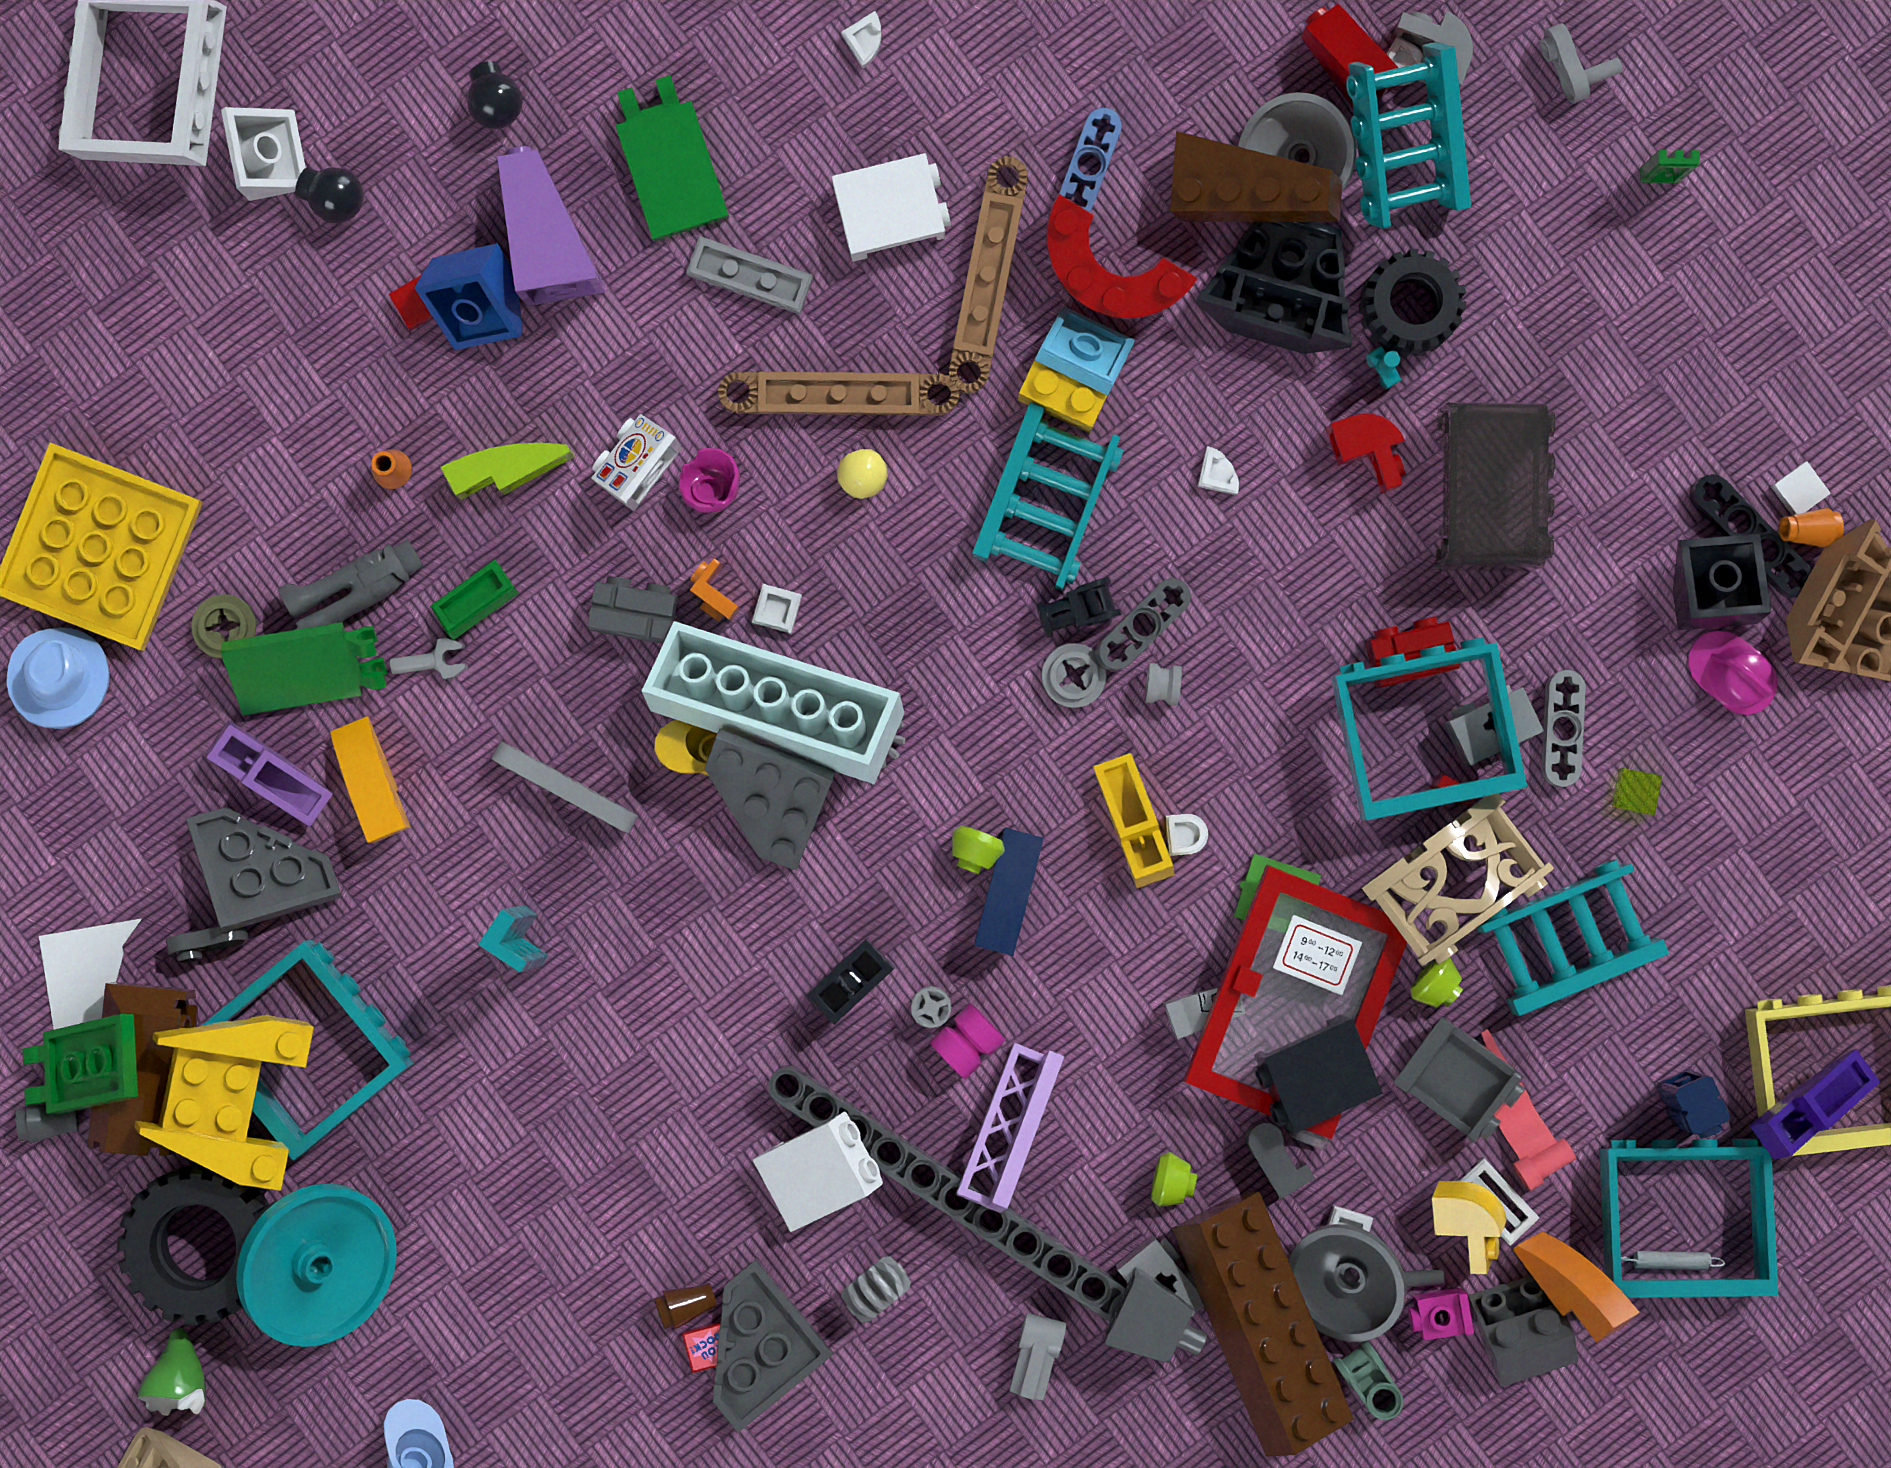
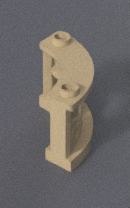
M1499 793L1486 796L1422 843L1427 851L1424 852L1418 846L1362 888L1371 901L1375 899L1417 954L1419 957L1418 961L1422 966L1432 959L1441 964L1458 951L1454 945L1457 941L1488 920L1522 893H1525L1529 898L1548 884L1544 876L1554 869L1550 862L1545 865L1542 863L1500 808L1506 802ZM1465 837H1471L1474 840V848L1483 844L1484 850L1477 852L1468 851L1464 847ZM1446 848L1453 856L1465 861L1486 859L1485 883L1480 899H1454L1437 895L1442 889L1447 876L1446 862L1440 852L1442 849ZM1506 851L1511 859L1500 861L1499 853ZM1516 865L1524 876L1521 878L1513 877L1509 872V867ZM1423 868H1430L1436 874L1435 881L1429 891L1421 889L1430 882V880L1425 881L1421 878L1420 872ZM1500 883L1507 888H1511L1509 892L1495 902ZM1389 888L1407 901L1416 904L1408 915L1389 891ZM1424 908L1433 910L1426 919L1427 930L1436 921L1441 922L1445 927L1443 935L1431 944H1429L1413 923L1414 919ZM1456 914H1478L1458 929L1459 920Z

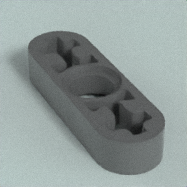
M1176 578L1166 579L1157 584L1097 644L1095 656L1098 664L1103 669L1112 672L1128 667L1189 606L1191 593L1188 586ZM1164 589L1168 592L1176 589L1179 593L1176 597V601L1179 603L1178 606L1173 603L1165 607L1160 613L1153 608L1166 598V594L1163 592ZM1150 601H1151L1153 607L1148 606V603H1149ZM1137 614H1146L1152 619L1153 630L1150 635L1141 636L1134 631L1133 619ZM1161 615H1163V616L1166 617V619H1165L1164 621H1163ZM1122 628L1124 630L1125 635L1120 633V630ZM1127 636L1129 640L1138 644V647L1135 649L1133 643H1130L1120 652L1123 658L1122 662L1119 659L1110 661L1107 658V655L1110 653L1107 647L1108 643L1111 646H1115L1121 643Z

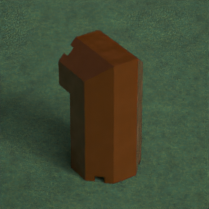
M122 982L105 983L102 1018L118 1014H134L138 1097L91 1107L88 1148L94 1149L99 1147V1151L137 1156H148L149 1147L159 1148L158 1156L176 1153L140 1135L134 1126L135 1121L159 1124L174 1047L158 1045L152 1039L153 1033L197 1027L198 1007L197 1005H190L188 1000L196 998L195 990Z

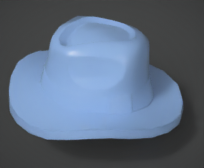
M51 628L37 631L25 637L13 651L8 665L7 688L9 697L17 712L30 723L44 728L64 729L81 724L96 713L104 701L109 687V667L103 649L91 636L72 628Z

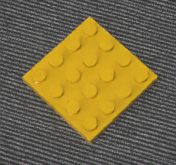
M50 442L0 565V596L135 649L145 651L203 501Z

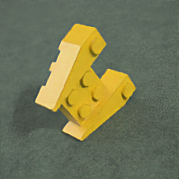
M262 1015L244 1020L224 1021L193 1028L154 1032L152 1039L158 1045L174 1047L159 1124L135 1121V1129L140 1135L239 1185L281 1190L289 1149L282 1142L247 1137L262 1061L306 1068L314 1027L306 1021Z

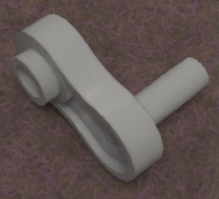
M1560 23L1545 29L1544 38L1540 40L1542 54L1547 62H1553L1563 92L1571 104L1589 98L1590 84L1622 73V65L1618 58L1584 70L1566 26Z

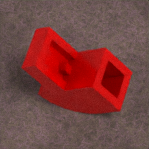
M1363 413L1330 423L1327 426L1326 432L1338 466L1369 456L1381 494L1395 490L1403 484L1401 477L1405 476L1404 466L1400 456L1392 454L1391 448L1401 445L1405 440L1400 430L1391 421L1376 414Z

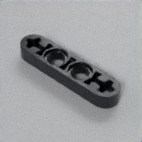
M1710 474L1696 480L1691 487L1690 498L1697 510L1724 537L1760 534L1761 540L1771 541L1776 547V556L1771 562H1764L1767 582L1783 597L1797 598L1812 571L1811 567L1786 541L1780 538V535L1726 479L1720 475ZM1715 485L1718 488L1715 493L1716 498L1722 504L1730 499L1733 505L1724 509L1718 516L1715 511L1722 507L1714 499L1706 502L1702 498L1706 492L1702 486L1709 487ZM1733 511H1740L1747 516L1748 528L1745 532L1736 533L1730 529L1728 518ZM1786 557L1789 562L1782 566L1791 574L1795 572L1801 573L1802 576L1799 579V583L1802 587L1795 586L1789 588L1787 586L1790 580L1789 576L1782 569L1776 571L1775 574L1771 569L1781 564Z

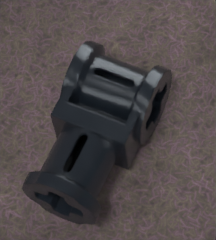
M1110 577L1078 586L1075 590L1067 592L1066 598L1045 605L1042 602L1036 603L1037 612L1046 637L1053 636V631L1076 624L1077 628L1086 625L1093 626L1121 616V610L1115 608L1108 587L1111 583ZM1095 593L1098 595L1102 610L1098 605ZM1065 611H1069V613H1067V614H1064V615H1061V616H1058V617H1055V618H1052V617H1051V616H1053V615H1056V614H1059V613H1062V612H1065Z

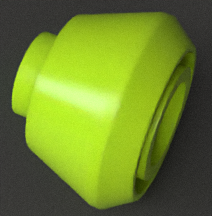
M961 825L952 832V856L959 858L956 866L970 872L979 874L981 868L989 870L1005 851L1001 840L979 830Z
M1449 957L1441 964H1438L1433 959L1422 970L1410 987L1414 1000L1437 1008L1441 1004L1449 1007L1463 991L1459 986L1462 977L1452 959Z
M1172 1152L1159 1156L1151 1189V1200L1158 1207L1183 1204L1185 1197H1193L1197 1174L1190 1172L1191 1165Z

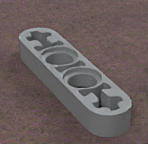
M500 741L491 757L493 761L626 833L631 831L638 818L637 814L503 741Z

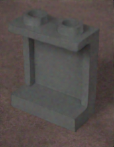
M1441 1017L1393 1082L1406 1093H1411L1467 1135V1138L1473 1143L1477 1142L1480 1137L1486 1141L1490 1138L1501 1123L1496 1118L1499 1111L1505 1104L1512 1108L1526 1089L1520 1085L1525 1078L1523 1074L1450 1020Z

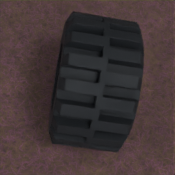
M1409 249L1406 254H1402L1400 251L1392 254L1388 260H1383L1367 279L1360 294L1362 302L1359 304V314H1363L1364 317L1361 324L1364 330L1369 329L1372 333L1369 339L1374 344L1379 341L1384 345L1383 350L1385 352L1394 350L1398 352L1400 357H1407L1409 354H1414L1415 357L1422 356L1427 351L1432 352L1440 347L1459 327L1462 321L1461 315L1466 310L1467 302L1462 301V297L1466 294L1465 285L1458 284L1457 280L1461 277L1457 269L1451 272L1446 267L1450 262L1444 257L1438 261L1434 259L1435 252L1427 250L1424 254H1418V249ZM1414 283L1423 287L1429 293L1433 301L1434 311L1432 318L1427 323L1420 325L1409 324L1402 321L1394 313L1390 302V294L1396 285Z

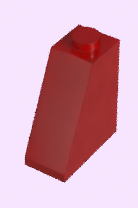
M1339 3L1330 10L1323 6L1305 20L1307 26L1302 33V40L1352 109L1353 102L1346 87V80L1349 76L1348 65L1350 63L1360 62L1370 65L1374 69V74L1398 68L1392 59ZM1391 87L1376 90L1377 99L1389 92Z

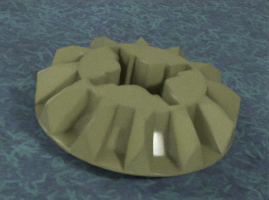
M227 594L215 595L202 602L193 615L191 626L192 635L198 647L206 654L223 659L220 652L221 644L226 642L227 639H225L223 633L213 630L209 631V628H214L215 625L221 624L223 612L228 621L240 623V626H236L235 629L229 631L228 641L256 637L255 632L258 623L251 610V606L240 598Z

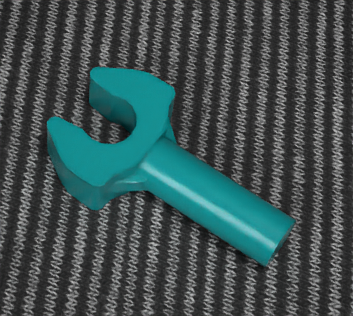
M1380 346L1366 355L1368 366L1376 369L1380 376L1378 382L1384 389H1388L1401 381L1395 368L1400 362L1397 352L1389 351L1386 353Z

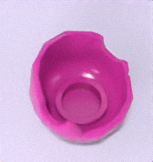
M699 449L693 460L683 464L680 472L678 489L686 505L701 513L719 512L727 508L738 495L740 483L738 467L733 457L721 449Z

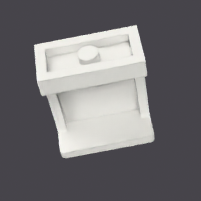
M926 153L832 176L833 187L852 262L868 258L867 253L936 237L937 240L944 239V227L951 226L946 202L938 204L935 188L941 187L936 163L929 165Z
M846 1112L785 1143L781 1142L769 1148L753 1159L790 1232L868 1196L883 1184L877 1163L869 1156L860 1139L858 1127L850 1120Z

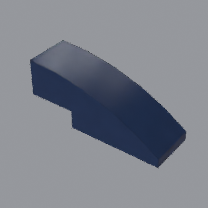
M1004 828L1001 841L1005 851L996 860L974 946L1014 956L1043 837Z

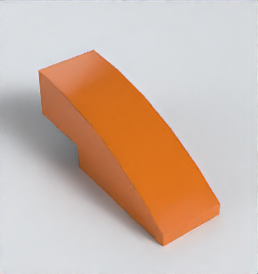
M1542 1231L1518 1244L1513 1249L1560 1314L1565 1316L1573 1311L1596 1343L1623 1328L1640 1313L1627 1296L1598 1267L1557 1238Z

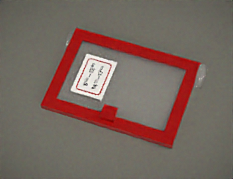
M1266 865L1184 1075L1183 1082L1272 1116L1269 1104L1273 1103L1269 1091L1267 1088L1263 1089L1260 1086L1254 1073L1253 1067L1258 1065L1254 1054L1260 1051L1271 1052L1328 1026L1327 1020L1340 1014L1353 1018L1366 1051L1407 941L1384 910L1381 911ZM1342 1113L1296 1134L1289 1131L1288 1136L1326 1150L1330 1139L1332 1140Z

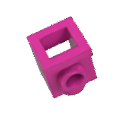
M1458 1287L1412 1295L1414 1307L1408 1308L1410 1325L1413 1332L1419 1331V1336L1424 1341L1461 1334H1474L1468 1296L1462 1288ZM1440 1310L1447 1311V1320L1444 1323H1435V1314Z

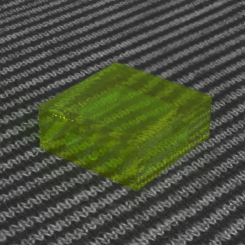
M1619 768L1612 808L1655 815L1662 776Z

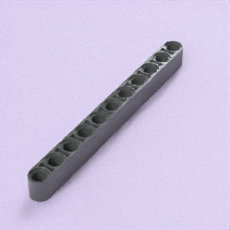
M785 1065L773 1073L769 1081V1092L776 1102L815 1128L843 1112L848 1114L850 1120H861L867 1128V1133L861 1138V1141L869 1156L877 1163L880 1171L1110 1322L1127 1286L1125 1283L1010 1207L1001 1212L1003 1219L998 1227L994 1229L983 1227L980 1224L979 1218L989 1208L967 1200L960 1207H954L946 1201L945 1195L947 1191L952 1187L959 1186L962 1175L800 1068L793 1065ZM790 1074L798 1080L799 1090L795 1094L784 1095L778 1090L777 1079L781 1075ZM816 1097H826L833 1105V1112L827 1117H817L811 1111V1101ZM882 1143H896L901 1150L900 1157L893 1162L883 1161L878 1154V1148ZM926 1164L934 1170L935 1176L930 1183L919 1184L913 1180L911 1173L917 1165ZM970 1181L968 1189L987 1197L990 1196L989 1193ZM1021 1232L1032 1233L1036 1237L1035 1246L1029 1251L1018 1250L1013 1244L1017 1234ZM1056 1254L1065 1255L1070 1259L1069 1268L1061 1274L1053 1273L1047 1267L1049 1259ZM1098 1277L1104 1282V1287L1098 1295L1088 1296L1081 1290V1286L1087 1278Z

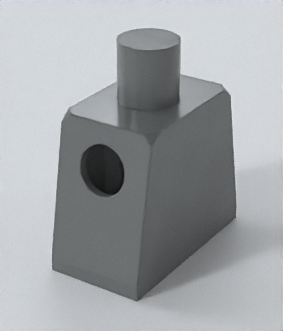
M1136 1267L1102 1338L1104 1344L1110 1347L1169 1363L1176 1347L1198 1356L1206 1341L1207 1333L1188 1324L1194 1311L1189 1303L1145 1271Z

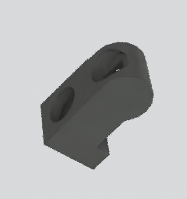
M1259 1120L1253 1122L1248 1127L1245 1133L1247 1147L1280 1199L1315 1179L1310 1168L1303 1160L1294 1165L1283 1147L1284 1138L1277 1126L1267 1120Z

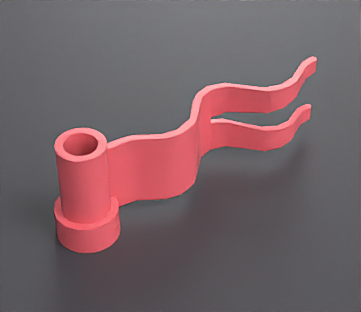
M1486 1029L1481 1032L1485 1047L1507 1063L1489 1030ZM1526 1089L1512 1108L1505 1104L1497 1114L1496 1118L1501 1121L1498 1126L1520 1159L1513 1163V1167L1522 1183L1530 1192L1544 1184V1178L1577 1159L1572 1148L1564 1138L1556 1142L1550 1130L1535 1110Z

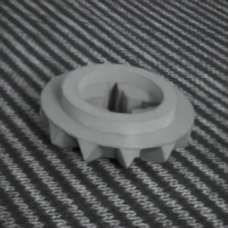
M1076 643L1066 644L1055 649L1046 659L1042 670V682L1048 696L1059 705L1079 708L1092 703L1102 693L1106 683V670L1098 664L1095 651L1090 647ZM1063 661L1074 669L1082 668L1085 665L1089 666L1081 676L1082 685L1085 688L1084 691L1074 683L1065 684L1060 687L1059 684L1063 682L1067 675L1066 667L1062 663Z

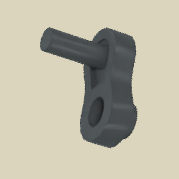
M216 918L217 927L167 938L168 956L177 957L178 963L201 960L203 952L247 943L249 941L247 927L221 933Z

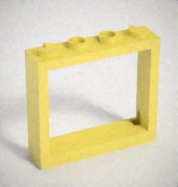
M1891 985L1877 987L1878 994L1863 996L1861 989L1844 990L1837 992L1838 999L1822 1000V994L1797 996L1796 1004L1782 1005V999H1767L1757 1001L1758 1008L1745 1009L1758 1118L1775 1105L1765 1021L1891 1007ZM1891 1123L1819 1131L1792 1156L1891 1145Z

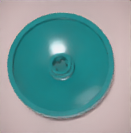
M316 1184L303 1187L282 1197L256 1221L247 1235L240 1252L236 1281L239 1298L246 1314L268 1336L292 1346L308 1347L323 1345L351 1333L363 1324L377 1309L391 1284L397 1256L396 1239L392 1225L386 1214L374 1201L348 1186Z

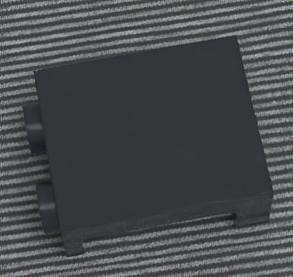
M1340 1014L1327 1020L1328 1026L1271 1052L1260 1051L1254 1054L1258 1064L1253 1067L1254 1073L1260 1086L1263 1089L1267 1088L1273 1101V1103L1269 1104V1110L1277 1126H1283L1286 1130L1296 1134L1383 1094L1353 1018Z

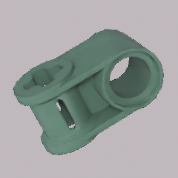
M1368 1340L1361 1341V1346L1344 1358L1336 1357L1332 1360L1353 1391L1355 1390L1374 1417L1381 1420H1390L1401 1412L1403 1407L1402 1394L1386 1371L1383 1361ZM1380 1389H1389L1393 1394L1391 1403L1385 1408H1376L1372 1403L1374 1394Z

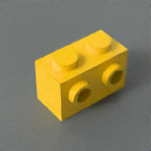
M1034 360L1020 389L1018 401L1027 405L1033 403L1045 408L1044 413L1090 434L1108 395Z

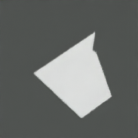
M141 919L39 936L54 1029L102 1018L105 983L116 982L123 958L122 946Z

